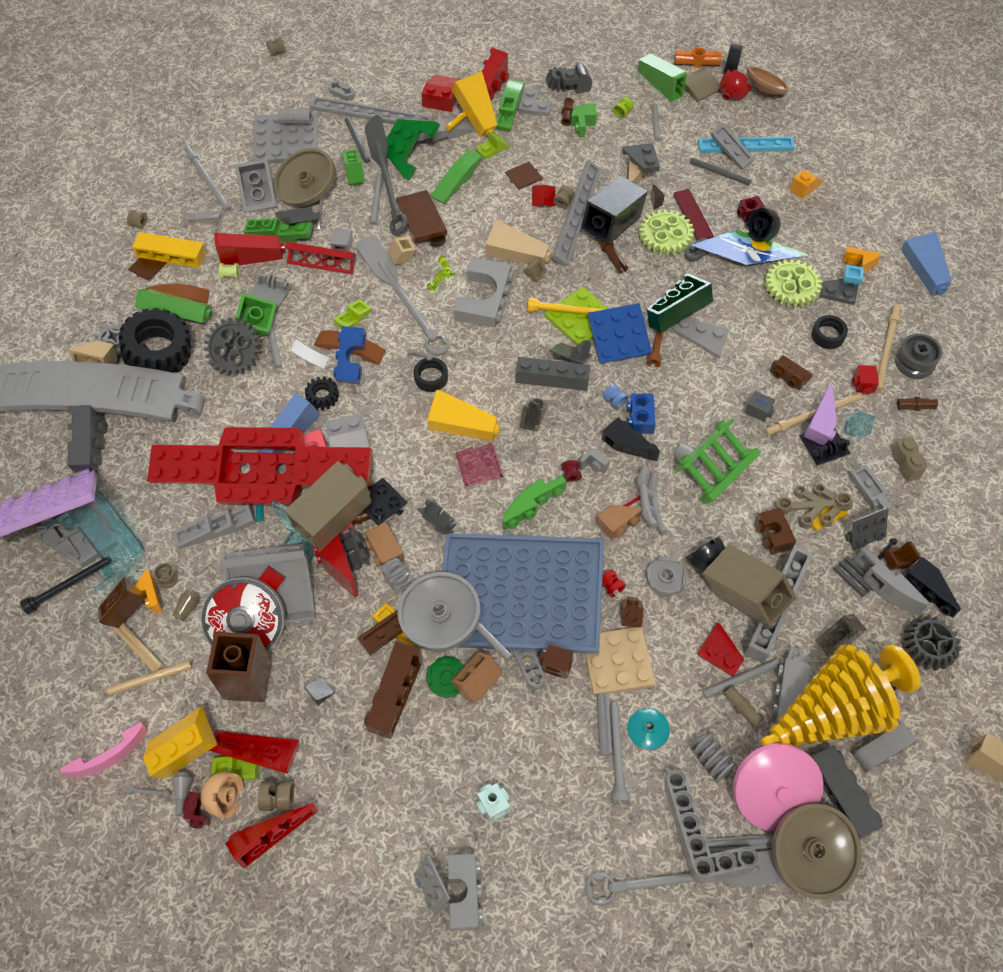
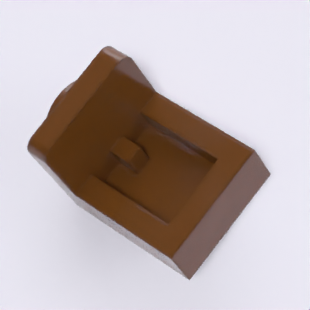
M912 541L906 542L902 547L887 549L883 552L892 570L910 567L921 558Z
M628 597L627 600L622 599V626L642 627L644 609L642 601L635 597Z

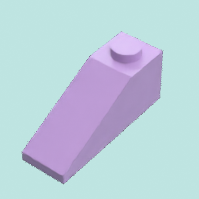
M830 385L824 393L804 437L825 446L828 440L832 441L837 432L834 430L837 424L833 387Z

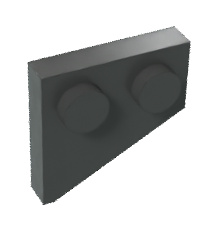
M653 143L622 147V153L624 155L627 154L631 158L630 161L637 165L638 169L643 173L660 170Z
M844 278L823 281L820 298L854 305L859 284L854 287L853 283L844 285Z

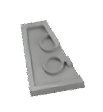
M685 318L674 325L673 332L720 359L729 329Z

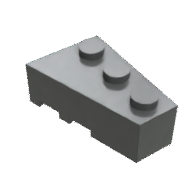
M91 405L68 406V412L72 413V424H68V430H72L71 441L68 442L67 465L74 473H78L86 468L95 470L97 473L98 466L101 464L100 451L103 448L102 437L103 432L106 430L105 422Z

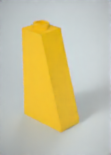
M480 71L456 81L451 91L479 137H488V132L494 133L498 124L483 73Z
M436 390L427 419L428 429L493 441L495 435L498 436L500 425L497 424L496 416L443 391Z

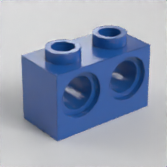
M631 393V399L627 401V412L631 414V416H628V424L632 429L641 434H654L656 425L654 394Z

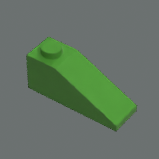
M358 149L343 151L342 155L348 184H361L365 180Z

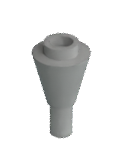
M179 772L176 773L175 777H171L176 800L175 815H184L183 804L194 778L189 777V773Z

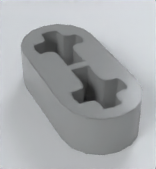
M332 81L328 84L329 92L332 95L346 101L355 98V91L351 86L340 81Z

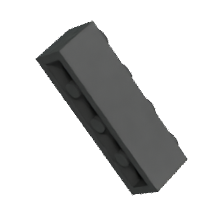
M518 357L516 383L587 391L590 365Z
M833 745L812 755L811 757L817 763L822 773L824 791L834 808L842 812L851 821L858 833L859 839L882 828L883 824L880 814L873 810L867 793L861 790L857 783L856 775L845 764L843 754Z

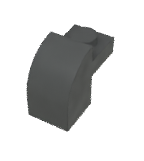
M576 63L573 69L560 70L559 75L563 85H573L576 94L591 91L592 79L585 65Z

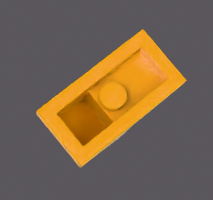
M847 247L842 262L849 265H859L866 272L877 266L881 253Z
M149 570L144 571L135 587L145 596L144 600L148 609H152L154 614L163 612L154 577Z

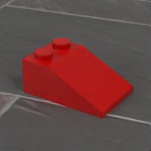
M434 75L425 83L422 90V107L452 112L457 99L451 90L455 82L461 79Z
M339 534L320 552L312 545L318 565L322 564L324 570L352 596L357 597V589Z

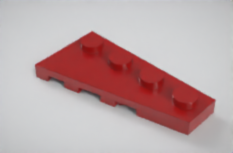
M214 731L213 735L217 746L209 751L288 774L299 748V740Z

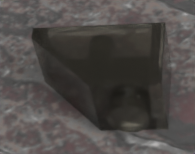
M854 614L844 615L818 637L815 642L829 657L834 654L838 647L850 644L867 629Z

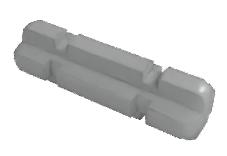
M219 211L197 213V215L190 213L187 215V219L190 224L197 221L198 223L211 222V220L216 222L221 220V215Z

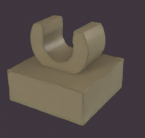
M534 258L527 268L523 270L526 276H530L534 282H538L547 272L540 258Z

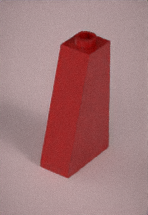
M214 233L215 247L220 262L224 263V265L238 263L240 266L283 259V253H286L285 245L280 242L279 236Z

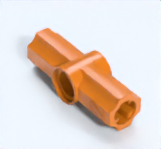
M696 47L693 51L676 50L674 62L675 64L692 65L695 68H700L703 65L720 66L722 52L706 51L702 47Z

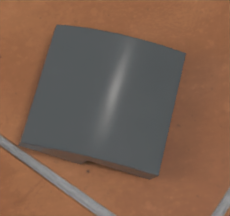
M312 207L275 212L276 217L287 224L321 219L320 212L313 213Z

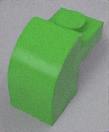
M582 104L572 111L571 127L575 126V132H578L579 137H585L586 126H596V104Z

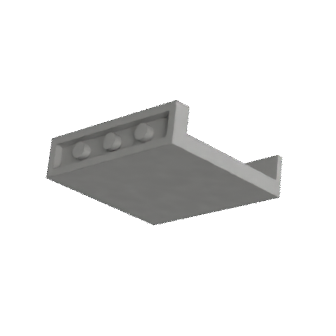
M305 543L222 554L219 562L220 568L224 570L225 581L235 577L258 579L268 565L285 576L284 581L276 590L284 606L285 625L298 621L307 623L315 619V604Z

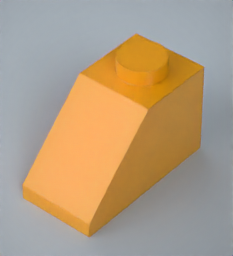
M804 169L793 178L790 191L803 199L823 184L824 181Z

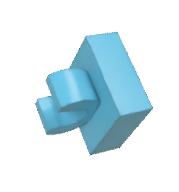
M846 265L844 285H847V283H853L854 287L858 284L861 285L864 268Z

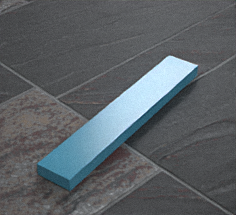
M793 136L737 138L749 152L795 150ZM713 138L698 139L699 153L725 152Z

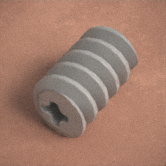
M713 733L705 734L695 740L689 748L696 747L693 753L695 755L702 754L699 761L706 762L705 769H712L710 775L712 777L718 776L715 782L719 783L733 772L736 763L727 762L730 755L722 756L725 748H716L719 740L711 741L714 736Z

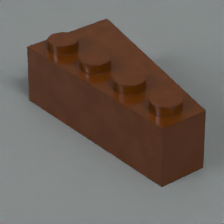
M398 641L395 642L379 689L373 697L371 711L367 712L364 719L368 732L391 740L422 665L419 648Z

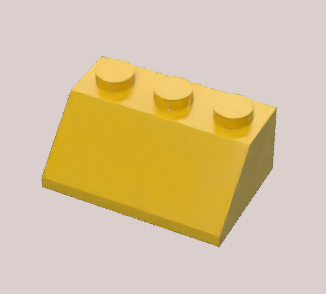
M203 707L197 708L148 742L143 759L150 777L165 779L217 746Z

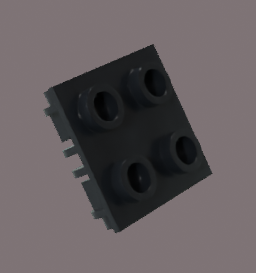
M836 432L832 441L828 440L825 446L804 437L805 433L799 435L817 466L851 454L848 450L850 445L849 439L841 438L838 432Z
M381 478L368 488L371 493L370 498L372 502L363 511L377 526L393 514L401 515L404 512L402 508L408 502L384 478Z

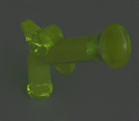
M443 255L438 258V262L441 263L443 269L437 270L435 279L427 284L428 289L432 291L436 290V287L444 278L455 275V272L450 270V265Z

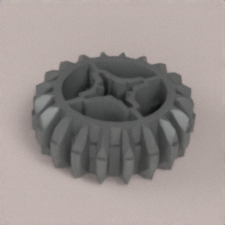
M929 615L924 618L920 616L916 620L911 621L909 626L905 628V634L902 637L904 640L902 647L908 648L906 653L913 655L911 657L913 661L916 659L919 661L918 667L924 663L926 670L932 667L934 671H937L940 668L943 670L951 666L959 657V652L962 648L959 645L961 639L956 638L958 631H952V625L947 626L945 619L941 622L938 621L937 616L933 617V619ZM924 630L925 634L917 639V632ZM942 647H947L946 654L940 656L939 652Z

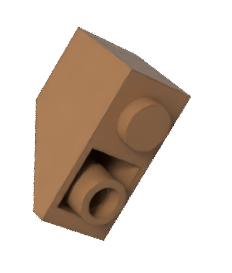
M611 505L597 516L596 525L611 540L615 537L620 538L625 534L628 527H635L640 522L642 510L639 507Z

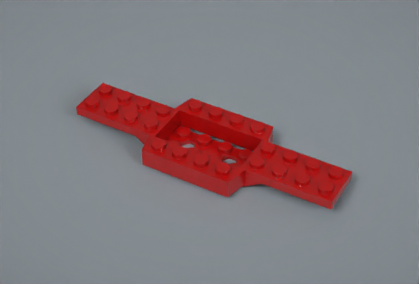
M225 427L218 446L152 445L147 482L212 485L215 487L216 502L222 505L249 504L250 506L289 507L299 497L302 488H307L314 484L337 461L342 465L347 464L353 470V474L356 477L361 476L368 483L367 488H369L372 449L370 447H305L303 432L298 428ZM231 449L295 450V453L233 452ZM247 463L250 465V470L248 473L243 474L241 467ZM280 464L286 465V471L283 474L277 473V467Z

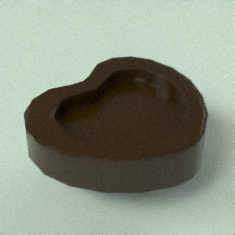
M445 235L431 239L430 245L432 247L443 245L446 242Z

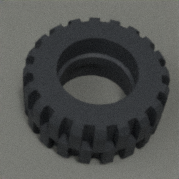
M147 308L143 309L140 313L138 311L133 313V317L129 316L125 320L118 333L120 353L124 364L171 373L175 371L177 373L182 370V366H186L191 355L190 331L184 320L179 319L178 315L175 313L170 314L165 309L161 311L159 308H153V310H148ZM154 336L163 337L172 342L161 350H148L139 345L144 339Z

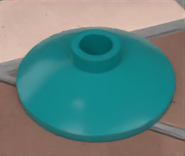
M644 708L631 715L627 731L635 745L642 749L654 750L666 743L670 735V726L668 720L661 712L651 708ZM651 724L653 729L649 730L645 725Z

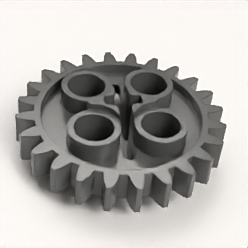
M228 317L227 322L221 319V325L215 323L216 329L209 328L212 334H206L209 341H204V343L208 347L203 350L209 352L205 358L211 359L208 364L214 365V370H219L221 374L226 372L227 376H230L231 373L233 376H237L238 372L244 375V369L251 371L250 365L256 366L254 360H260L257 353H262L258 349L259 346H262V343L257 342L261 336L255 335L257 330L252 329V324H247L245 320L240 322V319L236 317L233 321L232 318ZM231 331V337L227 339L226 334ZM246 338L247 344L243 347L242 341ZM223 347L224 353L220 356L219 350ZM239 354L240 360L238 363H235L234 359Z

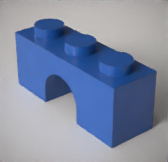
M342 326V331H339L338 342H340V347L336 350V360L338 362L337 367H334L333 376L338 383L360 385L362 367L358 363H351L349 356L354 350H365L367 332L364 328Z

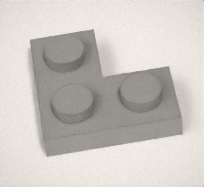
M524 88L518 112L549 117L552 102L537 100L539 89Z

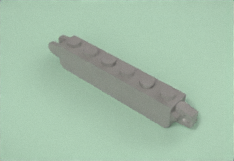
M790 647L787 658L783 664L778 666L777 677H780V683L776 684L774 696H777V704L773 703L771 716H775L774 724L776 723V725L780 717L784 713L785 715L787 714L786 710L788 707L795 703V698L809 684L811 667L807 662H804L803 649Z

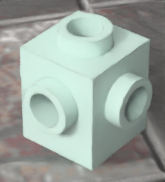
M497 783L494 785L488 784L479 790L480 793L477 794L478 802H476V805L481 815L486 814L490 823L510 812V806L507 802L509 800L508 794L504 788L500 789Z

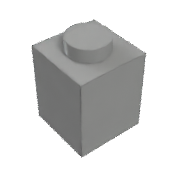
M335 228L330 243L331 249L350 252L353 243L352 230Z

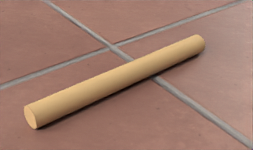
M187 661L107 687V693L110 696L192 669L191 663Z

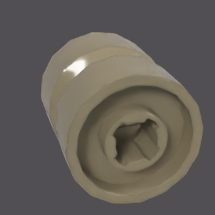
M262 781L258 791L259 810L273 811L274 808H277L278 811H292L295 793L294 782L280 781L276 785L274 781Z

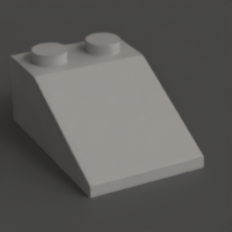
M262 159L236 164L235 170L244 213L277 207L273 177L268 160Z
M362 414L325 421L330 447H369ZM373 460L371 461V471H375Z

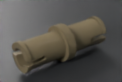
M734 685L723 694L737 708V713H741L752 727L763 719L750 705L751 702L748 699L745 700Z

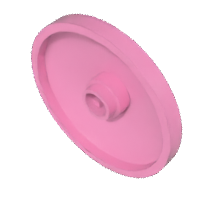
M786 743L768 744L753 751L740 764L733 782L735 803L742 815L754 826L768 831H775L780 820L791 809L807 803L819 804L823 794V777L817 763L803 749Z

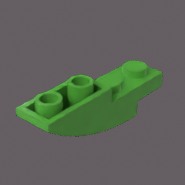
M509 80L499 105L496 130L511 132L525 82Z
M278 218L249 219L246 222L243 233L279 236L280 242L297 243L298 239L310 238L313 224L311 221L290 224L280 223Z
M560 476L547 484L541 478L526 488L507 509L502 519V528L514 529L521 521L525 519L531 520L536 516L538 505H544L553 496L558 497L562 495L566 490V480L564 477Z

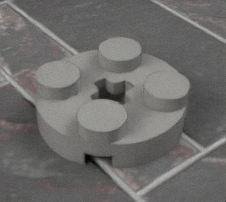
M664 556L658 558L649 565L646 579L650 589L663 596L679 594L687 581L685 567L683 568L679 564L680 561L673 557ZM669 573L672 579L665 580L661 575Z

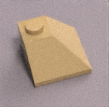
M96 340L72 347L69 350L74 362L116 364L117 361L114 344Z

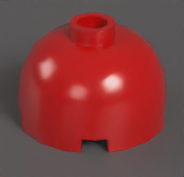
M729 69L720 81V90L726 100L740 101L745 98L752 89L751 83L748 85L746 82L748 78L737 70L733 69L730 72Z

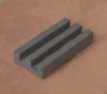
M849 556L833 568L862 598L872 590L862 579L866 572ZM841 568H843L848 574H850V575L865 589V591H864L852 578H850Z

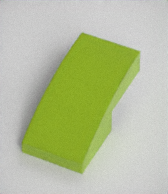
M359 299L349 304L346 312L335 317L333 324L341 330L342 326L353 327L372 311V308Z
M228 756L216 757L212 759L211 776L220 772L238 774L242 780H259L260 766Z

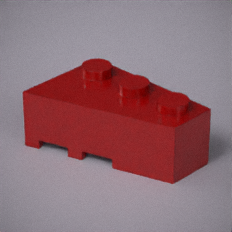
M493 47L490 49L491 55L489 59H485L483 62L485 66L482 70L491 101L496 91H500L503 82H507L509 78L508 53Z

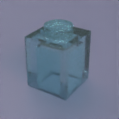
M859 410L847 415L843 433L858 438L871 434L875 416Z

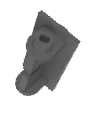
M427 499L424 503L426 506L417 509L422 514V517L435 527L438 533L445 535L446 533L454 532L452 529L456 526L455 520L446 511H443L440 515L439 513L443 508L434 499Z
M349 527L350 533H345L342 541L348 553L354 550L348 554L351 566L355 570L361 569L362 564L370 566V553L363 545V535Z

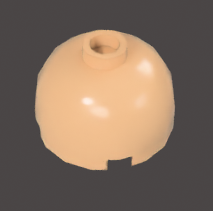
M220 772L210 776L201 790L203 808L215 817H233L240 805V802L236 803L239 791H244L241 777L238 774Z

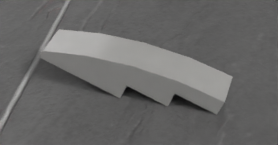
M442 119L436 121L440 124V127L434 138L422 132L418 141L428 138L437 141L446 137L450 140L476 130L469 119H463L453 129L447 131L445 126L453 119Z
M249 504L232 512L227 509L212 517L205 515L172 531L176 548H186L239 531L256 523L252 506Z

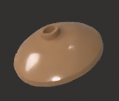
M756 66L748 67L747 75L751 83L758 88L757 91L763 95L765 93L781 95L788 92L789 86L773 73Z

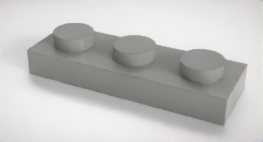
M724 123L711 132L712 138L738 168L742 170L754 161L755 158Z

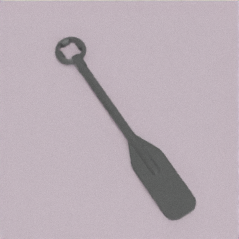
M375 115L367 122L365 134L371 157L381 166L392 210L390 232L393 235H400L406 229L408 219L405 214L400 213L397 207L386 164L388 141L382 118L379 115ZM402 219L401 227L396 230V222Z

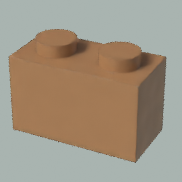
M386 522L365 532V546L368 551H373L374 556L372 558L377 567L384 565L385 562L393 558H398L401 562L405 561L404 553Z
M478 652L451 682L464 699L476 704L478 700L482 699L487 690L498 681L503 672L490 655Z

